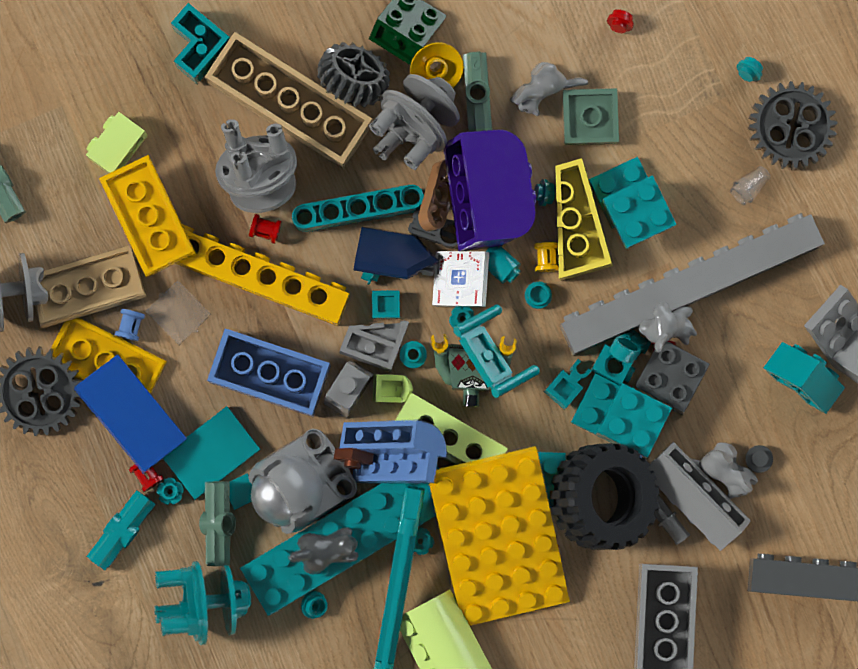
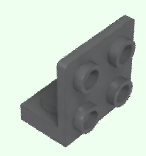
M666 342L660 352L654 350L636 383V388L674 408L673 411L683 416L710 364Z

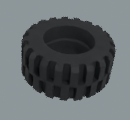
M593 444L580 447L578 451H572L566 457L568 461H561L557 467L559 474L554 475L552 479L554 491H550V499L554 500V506L551 507L553 516L557 515L559 519L556 521L559 529L566 530L565 536L570 541H576L578 546L590 548L591 550L624 549L626 546H633L638 543V538H644L649 532L647 527L653 526L656 520L654 512L659 510L660 502H657V494H660L659 486H655L654 480L657 478L654 471L648 469L650 464L645 457L639 458L640 453L638 451L628 448L623 444ZM603 471L613 479L618 492L617 508L607 522H604L597 515L592 503L594 482Z

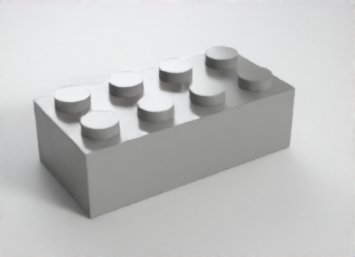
M639 564L634 669H693L698 567Z

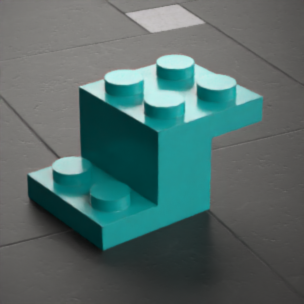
M638 156L589 179L590 186L611 229H617L626 249L677 225L653 175L647 176Z
M595 373L570 423L612 444H623L628 448H633L640 455L648 458L672 407L624 383L618 385Z

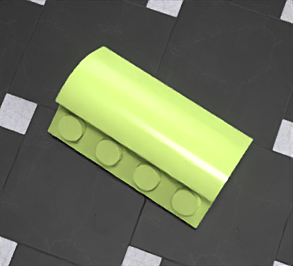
M451 589L403 614L400 632L420 669H492L463 612L458 607Z

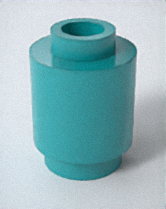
M502 246L489 247L486 252L489 253L488 271L502 284L506 281L512 283L521 273L518 269L521 263Z

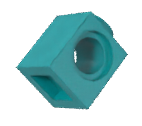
M605 344L591 369L592 372L618 385H621L623 381L628 383L636 368L632 367L633 363L629 364L619 361L622 364V371L618 374L611 373L608 370V362L616 359L610 353V347Z

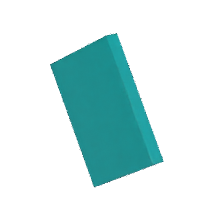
M226 406L187 436V440L163 459L196 500L205 493V482L221 481L261 449L228 406Z

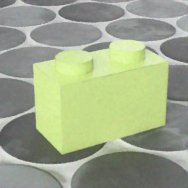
M118 112L115 117L111 115L103 125L105 130L100 137H94L88 144L86 156L109 174L124 167L148 135L142 128Z

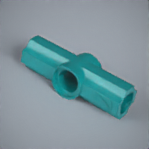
M136 490L120 513L117 512L103 530L104 534L86 557L106 571L121 550L126 548L136 537L140 530V525L156 504Z

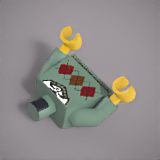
M443 334V342L436 343L434 335H432L431 343L434 349L435 367L445 384L452 386V390L463 391L464 407H479L480 392H490L491 387H487L462 345L448 344L446 334ZM502 336L497 348L510 367L512 353L516 349L517 340L514 338L513 344L507 346L504 344L505 336Z

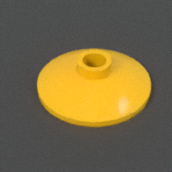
M441 42L431 43L415 54L411 62L410 74H416L426 79L440 77L454 88L463 74V60L453 46ZM439 62L436 68H430L432 63Z

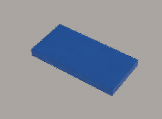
M118 354L74 387L76 393L143 474L187 440L181 430Z

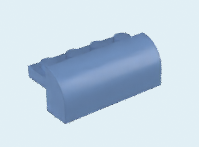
M419 420L343 423L340 448H355L374 454L372 465H361L360 469H353L352 476L356 483H434L437 458H446L447 454L444 437L434 425Z

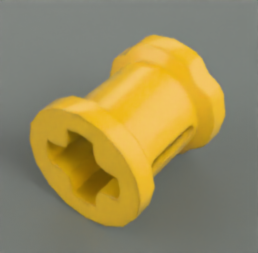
M542 242L534 244L538 259V266L535 267V272L559 271V266L556 264L558 243Z

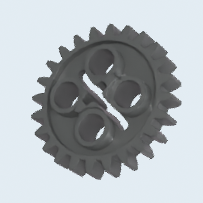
M790 81L787 89L784 88L782 83H779L777 85V92L771 87L767 90L769 98L763 94L760 95L759 100L763 105L757 103L753 105L752 108L758 113H752L749 116V119L755 121V123L749 125L748 130L756 131L750 137V141H759L755 151L764 149L765 152L762 155V159L770 155L772 157L771 165H774L779 160L781 161V169H784L788 163H791L792 169L796 170L798 162L801 163L803 168H807L808 159L815 164L819 161L817 154L822 157L827 154L823 146L827 148L832 147L833 143L828 138H834L837 133L830 130V128L835 127L838 122L830 120V117L836 112L834 110L827 111L826 108L831 101L822 103L821 98L824 93L821 92L815 96L813 94L814 86L806 91L804 90V82H801L798 88H795L793 81ZM795 103H799V110L794 123L797 128L792 133L791 147L788 149L786 148V142L791 126L788 124L793 118ZM776 105H786L789 114L780 115L776 111ZM802 111H812L815 115V120H805ZM770 131H780L783 135V140L780 142L774 141L770 136ZM797 137H807L809 147L803 148L799 146Z
M39 346L36 354H34L31 347H28L26 349V356L17 351L15 353L17 361L9 357L6 360L9 367L3 365L0 367L1 373L4 374V376L0 375V403L3 405L0 408V413L7 412L8 414L4 422H8L11 419L15 421L13 424L14 430L19 425H22L23 434H26L30 428H33L34 436L39 434L40 429H43L45 435H49L51 426L58 432L61 429L59 422L67 426L70 423L67 415L71 417L76 416L77 412L72 407H80L82 403L75 399L79 395L74 390V387L82 380H74V376L79 371L78 369L72 371L68 369L72 364L71 360L66 363L61 362L63 353L55 358L53 357L52 348L47 354H43L42 346ZM31 368H35L36 370V381L38 389L44 390L43 394L40 396V399L38 393L32 392V390L36 387V382L31 372ZM42 370H52L55 374V380L46 381L42 376ZM16 375H24L28 379V386H18L15 381ZM51 395L57 396L61 400V407H51L48 403V397ZM39 400H41L42 406H43V408H44V410H45V414H44V415H42L41 412H40V401H39ZM23 401L31 402L34 406V412H24L21 403Z

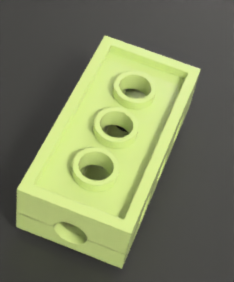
M413 393L410 394L395 420L421 421L422 419H429L442 435L448 432L455 434L458 441L452 446L446 445L447 454L445 458L446 461L453 465L475 461L466 455V449L470 446H476L480 449L481 457L479 459L504 454L508 449Z

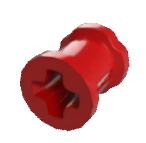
M255 214L250 227L249 237L258 236L276 244L282 221H270L260 218V214Z
M136 464L128 469L130 473L135 474L143 486L141 489L143 493L164 480L163 476H159L153 467L146 472L150 479L140 471Z

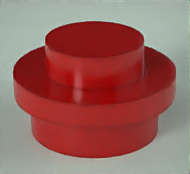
M616 9L608 16L607 24L614 32L625 33L633 28V16L627 11Z

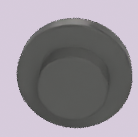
M754 446L746 453V465L753 472H765L773 464L772 452L765 446Z

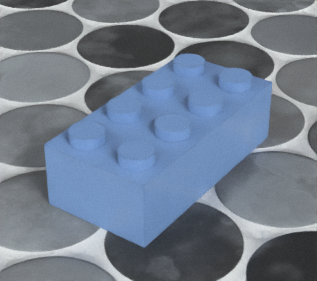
M225 328L207 381L211 384L314 417L331 365L329 362Z

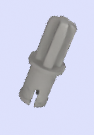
M657 494V502L660 503L659 510L654 512V516L659 521L658 526H663L675 544L678 545L690 533L686 531L675 515L677 513L675 511L672 513Z

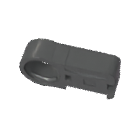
M420 210L414 211L412 216L413 222L408 227L411 235L443 245L448 249L458 248L457 242L447 243L441 237L442 235L457 241L455 234L444 230L447 226L455 225L454 220L446 219L445 225L442 228L429 232L425 231L419 223L418 214Z

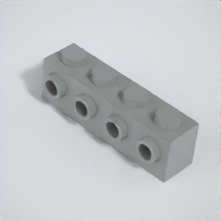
M674 442L650 463L648 469L654 471L657 478L654 480L655 485L659 486V489L668 497L669 501L676 505L687 516V519L706 536L708 541L720 551L739 536L751 522Z

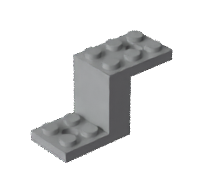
M840 285L804 327L832 366L858 383V303L850 291Z

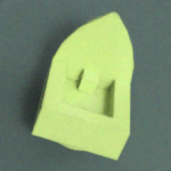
M374 374L372 401L404 403L410 394L413 393L412 383L405 375Z

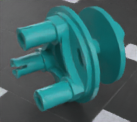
M193 561L191 566L177 570L155 571L157 588L181 586L183 589V599L179 601V604L154 606L156 624L161 623L162 636L187 633L188 636L193 635L194 640L198 641L200 645H206L208 635L207 609L222 608L226 631L228 635H235L237 618H241L248 613V608L251 606V595L248 583L240 580L233 581L229 565H223L221 568V594L206 595L202 569L198 561Z

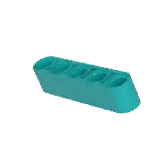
M405 185L301 204L294 209L292 220L299 231L311 232L414 213L415 210H420L424 193L419 186ZM410 192H414L419 196L420 200L417 204L409 205L404 200L405 196ZM383 197H387L392 200L393 205L390 209L383 210L378 207V201ZM356 202H361L366 206V210L360 215L353 214L351 212L352 205ZM329 207H335L339 210V215L336 219L329 220L324 216L325 210ZM303 212H308L312 215V220L309 224L302 225L297 221L298 216Z

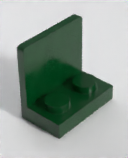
M392 0L377 18L369 40L411 65L415 54L426 46L447 16L423 0Z

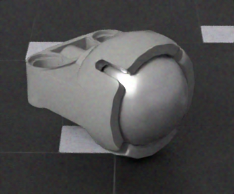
M318 429L308 430L300 437L256 463L249 473V482L253 484L251 500L255 511L266 522L273 524L275 527H281L282 532L286 534L303 530L347 502L357 491V484L350 470L344 467V462L334 460L335 447L322 431ZM306 439L311 440L315 444V449L307 445ZM337 485L344 488L345 495H341L337 491Z

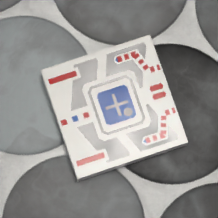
M436 251V258L439 262L435 265L432 305L436 307H486L489 253L486 251Z

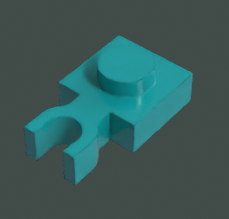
M579 359L571 366L569 375L562 370L544 391L564 410L583 389L577 382L586 378L592 371L587 369L584 374L578 373L576 368L581 362Z

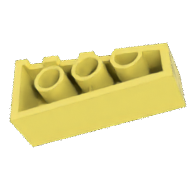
M582 158L555 166L559 279L563 281L612 267L613 263Z

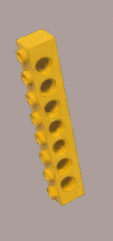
M182 224L190 242L199 244V251L197 254L176 263L177 265L339 326L350 298V294L345 292V286L335 282H331L329 286L320 282L321 277L309 272H306L305 276L295 273L296 268L280 262V265L277 266L269 263L270 258L255 252L254 256L243 253L245 248L233 243H229V246L218 243L219 238L204 233L203 237L193 233V228ZM216 252H222L225 255V260L220 265H213L210 261L211 256ZM240 262H248L250 264V271L245 275L236 273V266ZM271 271L275 273L276 279L272 284L265 285L261 282V277L265 272ZM297 281L301 284V290L298 294L291 295L286 291V287L290 282ZM316 291H323L327 294V299L323 304L318 305L312 302V295Z

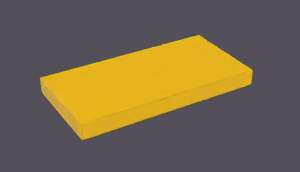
M149 155L99 178L146 277L196 254Z
M80 318L64 322L51 347L53 349V357L56 358L63 353L61 362L72 361L68 369L70 371L78 369L79 372L74 377L82 381L118 354L150 394L167 361Z

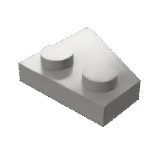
M400 321V323L393 324L374 323L370 326H349L339 354L391 372L409 322Z

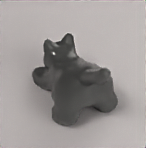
M349 527L339 529L326 536L307 533L302 535L297 542L300 550L293 552L288 558L293 562L303 561L304 571L307 573L319 574L330 563L356 561L359 557L358 553L355 552L358 542L351 536L353 532Z

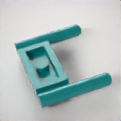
M498 304L453 328L454 334L460 337L461 340L459 342L487 387H491V393L495 398L504 395L540 373L539 367L532 365L512 377L511 374L513 372L485 327H481L482 324L502 313V307Z

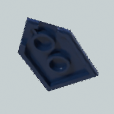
M362 227L353 271L409 279L428 266L430 268L436 265L439 260L415 235Z

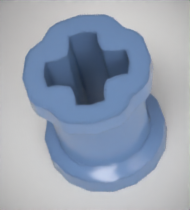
M121 309L122 319L119 330L115 331V336L139 341L137 334L140 322L145 318V314Z

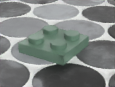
M617 88L563 90L564 145L619 143Z

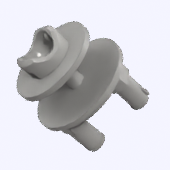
M410 74L403 81L407 95L394 90H386L381 95L382 112L369 124V128L374 134L381 137L387 131V134L373 148L375 154L381 152L378 157L382 160H387L388 156L399 144L407 141L414 144L415 146L404 157V162L408 167L416 170L429 154H432L434 151H442L447 145L446 135L439 123L450 127L455 126L460 119V115L453 103L456 93L447 81L440 77L426 79L416 74Z
M234 119L227 120L226 124L223 123L221 126L227 142L225 143L226 150L220 156L215 170L219 185L229 193L232 203L240 210L250 213H263L282 206L295 192L296 178L294 173L297 167L296 153L293 147L286 141L282 126L280 124H271L266 128L267 135L244 138L241 135L239 123Z
M19 253L18 256L20 281L0 283V332H4L2 297L22 295L27 322L33 321V305L46 304L48 301V292L40 284L44 276V269L42 267L28 268L25 253Z

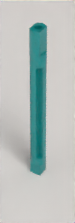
M406 485L374 669L394 668L425 488L412 485Z

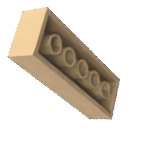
M236 32L233 33L205 76L209 85L269 123L280 124L283 132L343 170L369 132V124L373 122L371 117L348 103L344 104L343 100L335 99V95L326 93L325 88Z

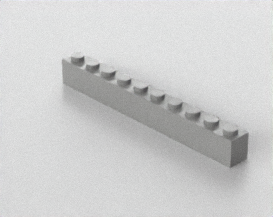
M802 213L787 219L788 224L779 228L777 224L762 230L764 235L754 239L753 235L747 236L737 241L739 246L729 250L728 246H724L714 251V257L704 261L703 256L688 263L689 268L679 271L678 267L663 273L664 279L654 282V279L651 278L638 284L640 289L632 293L626 289L613 295L615 300L605 304L601 300L588 306L590 311L580 315L576 311L563 317L565 322L560 324V328L572 355L574 356L638 328L644 320L654 318L653 310L662 302L668 303L670 310L673 312L678 308L693 304L822 247L825 243L812 215L810 214L806 217H803Z

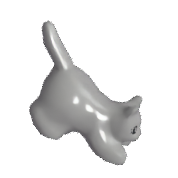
M542 62L537 64L531 71V82L523 84L512 95L510 101L517 104L521 112L539 116L538 107L541 100L562 89L587 85L588 80L579 77L567 80L557 70L556 65Z
M662 302L654 308L653 319L644 320L639 326L640 333L645 335L650 342L655 343L656 352H660L664 344L671 338H678L684 345H688L691 335H697L693 324L687 319L693 313L692 308L684 306L672 312L669 304L666 302Z
M720 442L700 461L691 460L709 477L717 479L727 486V497L730 500L734 497L745 496L753 490L752 485H755L758 479L750 469L736 463L737 451L733 445Z

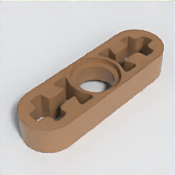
M445 159L434 163L418 214L421 227L429 232L440 229L445 225L451 204ZM436 188L441 192V202L436 198Z

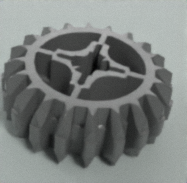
M342 42L340 45L333 44L331 48H327L318 63L317 77L321 80L320 85L327 87L326 93H332L335 95V99L343 100L344 104L347 102L352 103L354 107L358 104L366 107L368 104L374 106L377 101H380L381 95L389 87L390 71L386 69V63L380 62L381 56L372 54L373 50L367 51L363 45L357 47L353 42L350 45Z

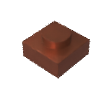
M335 448L334 460L344 462V467L360 469L361 465H372L374 454L355 448Z

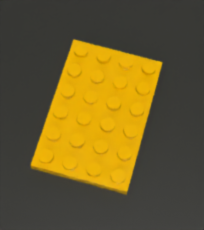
M536 446L436 470L434 483H429L457 605L463 612L469 626L570 602Z

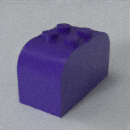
M505 130L461 132L449 140L444 148V156L458 251L500 247L526 234L531 229L535 220L536 193L531 185L532 167L528 162L526 149L521 140L513 133Z

